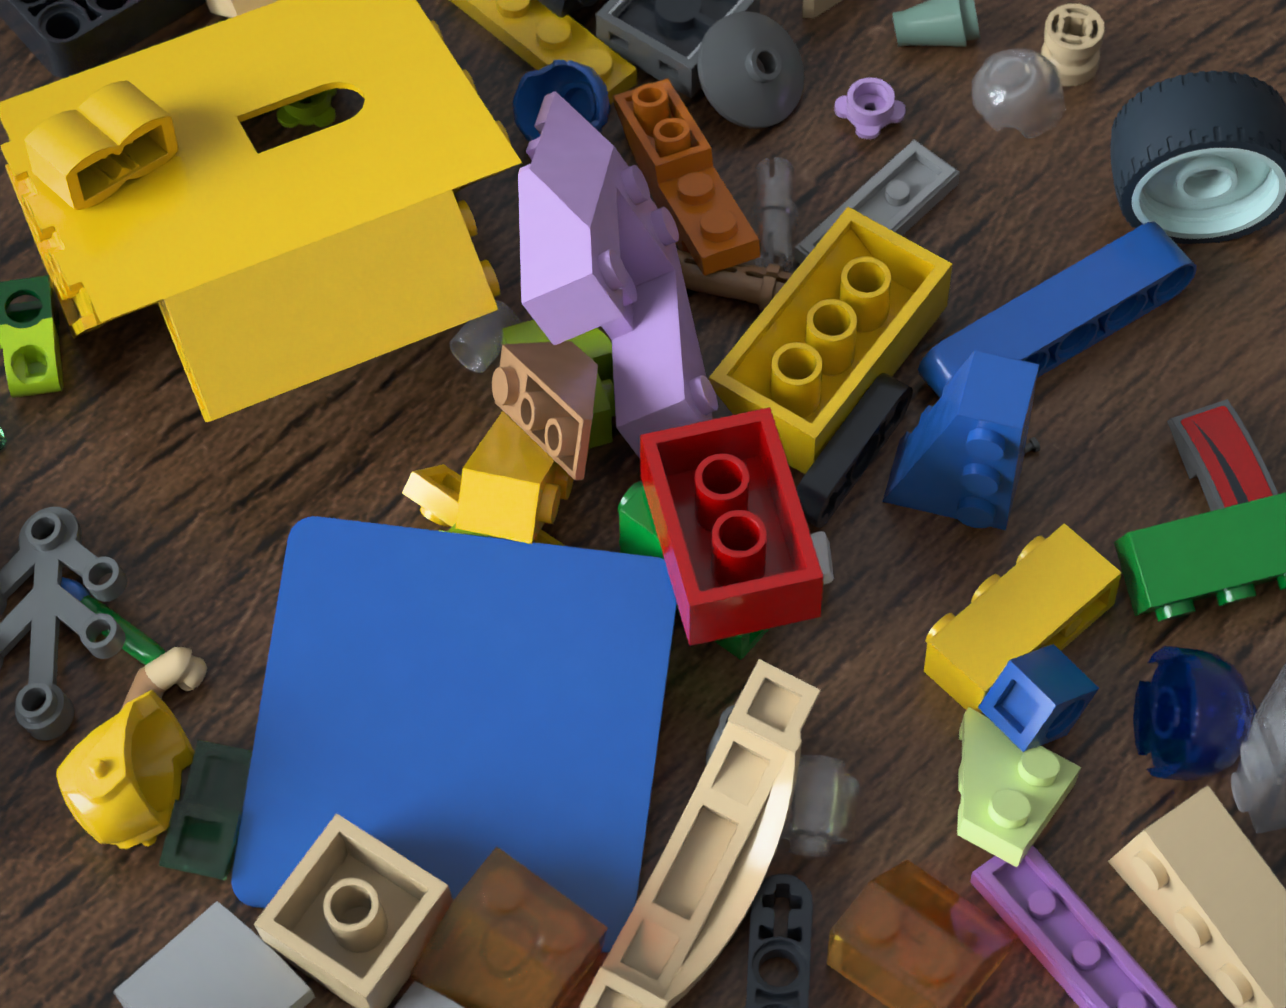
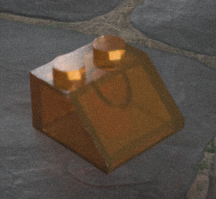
M496 846L453 900L411 970L410 976L420 984L438 992L464 1008H559L601 954L608 927Z
M907 859L872 879L832 927L829 934L827 964L889 1008H966L1016 944L1018 935Z

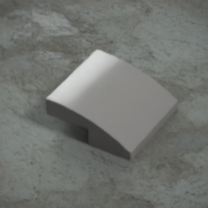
M218 901L113 991L123 1008H304L315 998L309 986L261 938Z

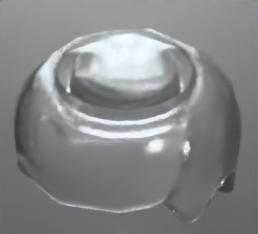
M1017 48L994 53L985 60L972 80L973 106L983 115V118L995 131H999L1002 127L1006 126L1014 127L1025 138H1034L1055 127L1065 111L1064 90L1060 73L1056 66L1040 52Z

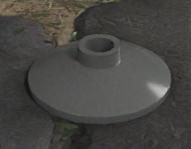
M748 11L736 12L714 23L702 39L697 60L699 80L708 101L721 116L741 127L762 129L781 122L793 112L803 91L804 68L795 42L780 24L759 13ZM757 58L762 62L765 73L759 70L756 63Z

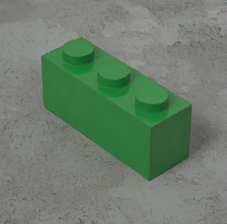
M1286 492L1131 531L1116 540L1114 545L1134 615L1139 616L1155 612L1158 622L1168 621L1196 612L1194 601L1216 596L1219 606L1238 603L1257 596L1254 586L1277 580L1280 591L1286 590Z

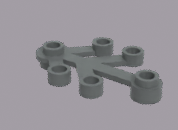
M62 507L44 508L34 513L24 523L18 539L20 550L0 570V616L6 609L7 598L34 573L33 589L0 623V669L3 665L4 657L31 630L28 685L23 687L17 695L15 716L22 727L38 740H51L59 737L69 728L74 718L72 701L57 686L60 620L80 636L81 642L97 658L106 659L116 655L125 643V632L112 616L105 613L95 614L61 587L62 567L64 566L80 575L86 588L100 601H112L118 598L126 589L128 582L126 573L113 558L97 557L82 545V529L79 521L73 513ZM112 573L109 581L98 585L99 580L104 575ZM110 630L106 639L95 643L97 636L101 632ZM45 701L44 705H43L40 709H38V710L35 711V709H36L42 702Z

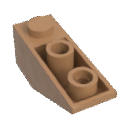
M564 341L555 346L552 342L502 344L500 366L495 369L492 377V393L495 404L574 480H584L598 364L572 341Z

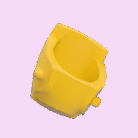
M150 690L126 703L117 715L87 735L57 769V779L64 801L74 818L96 841L102 844L118 845L120 849H128L140 843L144 846H151L157 839L156 835L165 831L174 821L179 805L182 770L196 761L195 751L173 712L153 690Z

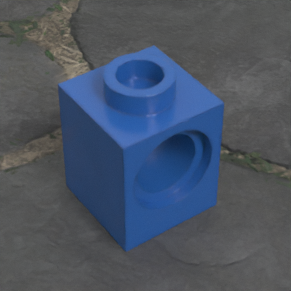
M1052 644L1009 660L978 708L1024 753L1028 749L1039 747L1066 736L1095 696L1099 687Z

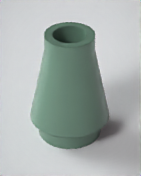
M928 0L909 9L893 12L898 47L908 45L967 47L966 41L980 38L974 0Z

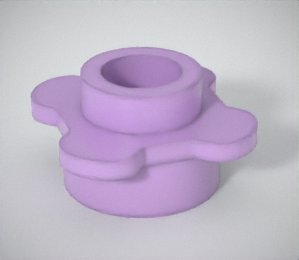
M863 78L853 83L848 90L847 96L837 98L834 108L836 115L840 118H847L856 127L857 136L863 139L878 137L880 129L889 123L901 122L905 117L906 111L905 105L901 101L895 100V94L891 86L877 78Z

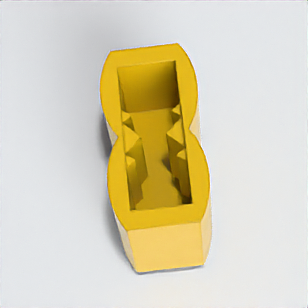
M118 81L100 88L91 94L77 110L60 112L38 124L24 139L33 174L74 210L86 209L103 202L112 196L127 179H137L146 176L167 163L179 150L172 117L130 81Z

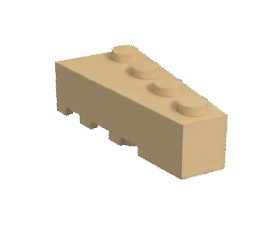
M1207 785L1144 829L1108 862L1235 1008H1286V890Z

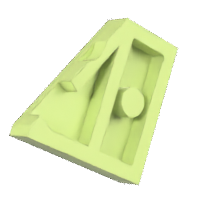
M969 707L964 713L959 729V740H962V761L958 770V791L961 793V802L958 808V836L1018 867L1074 787L1081 767L1043 746L1028 749L1023 753L988 717Z

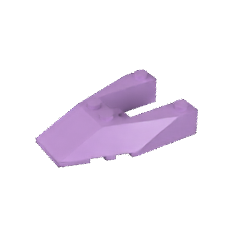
M555 91L544 97L535 123V128L541 135L539 138L530 141L526 149V153L532 162L520 168L518 172L522 304L554 346L602 326L612 341L616 428L640 458V435L712 420V412L718 410V401L715 391L706 377L675 244L679 240L678 229L672 215L666 207L659 209L650 198L649 188L641 170L636 165L628 167L614 145Z

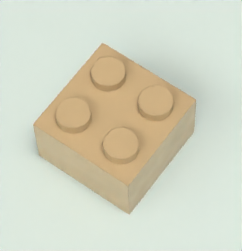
M336 813L254 925L261 939L281 959L353 1007L387 1008L451 921L457 910L447 884Z

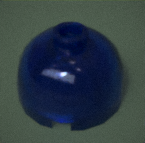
M1164 646L1155 652L1147 663L1158 665L1154 671L1152 681H1139L1135 694L1133 726L1138 754L1147 756L1151 752L1152 762L1155 767L1146 769L1151 776L1185 781L1210 778L1231 767L1244 750L1257 722L1256 706L1252 701L1242 674L1222 656L1198 649Z

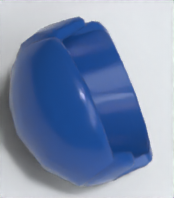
M554 60L553 63L539 70L525 73L521 78L512 104L515 124L527 141L530 142L540 137L541 134L535 128V123L544 97L555 91L600 133L602 132V127L607 124L610 112L607 86L592 67L572 60L568 62L565 60Z

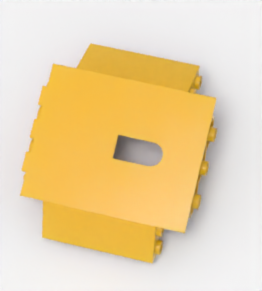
M279 0L0 102V120L10 142L0 145L8 163L5 165V168L46 271L50 276L73 338L94 331L110 320L158 303L205 422L216 420L498 310L494 299L495 296L500 295L498 279L487 259L479 261L471 237L477 235L473 214L466 201L461 200L457 202L454 194L477 182L507 171L511 167L521 164L522 161L511 146L503 124L499 120H494L477 94L475 84L466 69L462 70L445 45L437 23L434 20L430 21L417 0ZM118 81H130L172 117L179 150L167 163L146 176L137 179H127L112 196L103 202L86 209L74 210L33 174L24 139L38 124L60 112L77 110L91 94L100 88ZM336 88L350 89L358 92L365 100L363 108L354 117L261 153L256 152L240 124L242 121Z

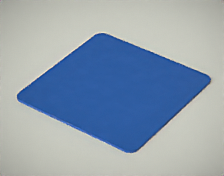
M311 516L298 521L291 529L287 540L231 878L232 888L236 897L250 907L265 909L337 813L448 885L457 912L443 932L609 953L637 903L677 601L665 559L535 542L528 544L502 538Z

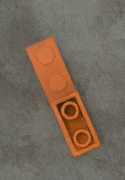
M669 79L644 84L636 89L614 95L615 109L638 167L645 177L649 191L658 209L666 207L675 221L679 234V240L676 242L678 248L681 251L690 252L704 276L761 257L758 236L714 168L710 144Z

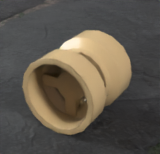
M1065 4L1057 7L1049 14L1045 23V42L1042 46L1040 61L1041 69L1045 76L1054 83L1064 86H1078L1087 83L1095 76L1099 66L1100 47L1104 37V21L1098 12L1082 4Z

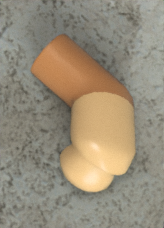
M173 647L139 669L122 708L126 703L150 690H153L162 698L164 692L175 683L185 691L194 690V688L201 684L206 675L207 666L205 661L200 657L193 656L190 648Z

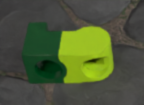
M49 275L0 282V348L3 349L6 378L12 398L63 390L58 325H60L59 307ZM24 295L33 296L39 299L36 301L10 304L15 298Z

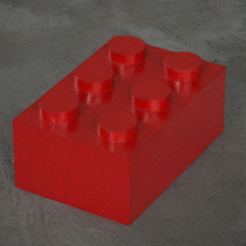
M768 407L640 435L641 479L689 646L821 617L824 576L771 408Z

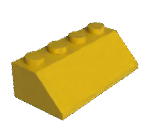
M847 207L709 376V381L715 393L733 415L770 407L788 465L806 474L874 380L882 373L892 377L948 306L952 263L856 210Z

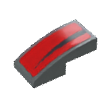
M1228 399L1173 417L1167 421L1189 479L1198 477L1210 511L1278 494L1254 441Z

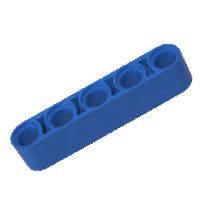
M1156 222L1145 223L942 340L923 357L918 367V373L940 399L944 386L974 350L1039 364L1038 378L1174 298L1194 278L1197 271L1196 265Z

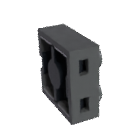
M609 0L596 14L597 38L627 62L660 81L668 78L674 89L692 98L702 87L698 75L697 60L699 48L706 32L714 23L727 15L746 11L760 14V0Z

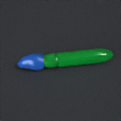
M62 577L61 587L95 614L105 613L116 620L125 632V643L122 649L136 660L147 665L166 653L164 648L108 606L91 597L89 591L81 583ZM105 630L101 634L107 637L110 630Z

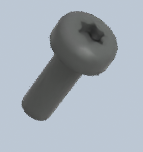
M1035 437L1030 438V443L1026 444L1025 453L1034 450V452L1040 450L1038 440Z

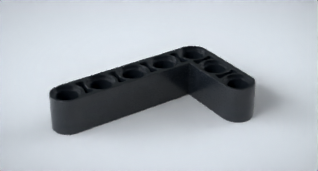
M0 0V17L49 72L56 77L64 79L103 65L206 3V1Z

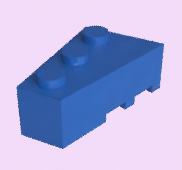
M974 350L944 386L938 402L934 406L928 405L922 412L916 428L911 433L907 431L899 440L882 502L958 519L963 524L974 528L993 527L1006 530L1023 465L1039 364Z

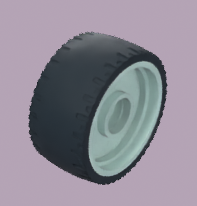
M1199 71L1198 73L1181 74L1145 88L1144 91L1137 93L1134 98L1132 97L1128 100V103L1124 104L1122 110L1117 113L1111 131L1110 154L1112 175L1120 209L1132 228L1136 229L1145 223L1156 222L1177 244L1220 243L1252 234L1254 231H1258L1262 227L1271 224L1273 220L1278 219L1279 215L1286 211V104L1282 96L1279 95V92L1274 90L1271 85H1267L1265 81H1260L1258 78L1250 77L1247 74L1228 71Z

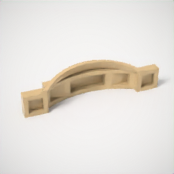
M760 659L758 660L664 852L605 962L599 968L579 1008H671L693 988L716 961L750 908L777 850L797 781L801 753V730L820 694V689Z

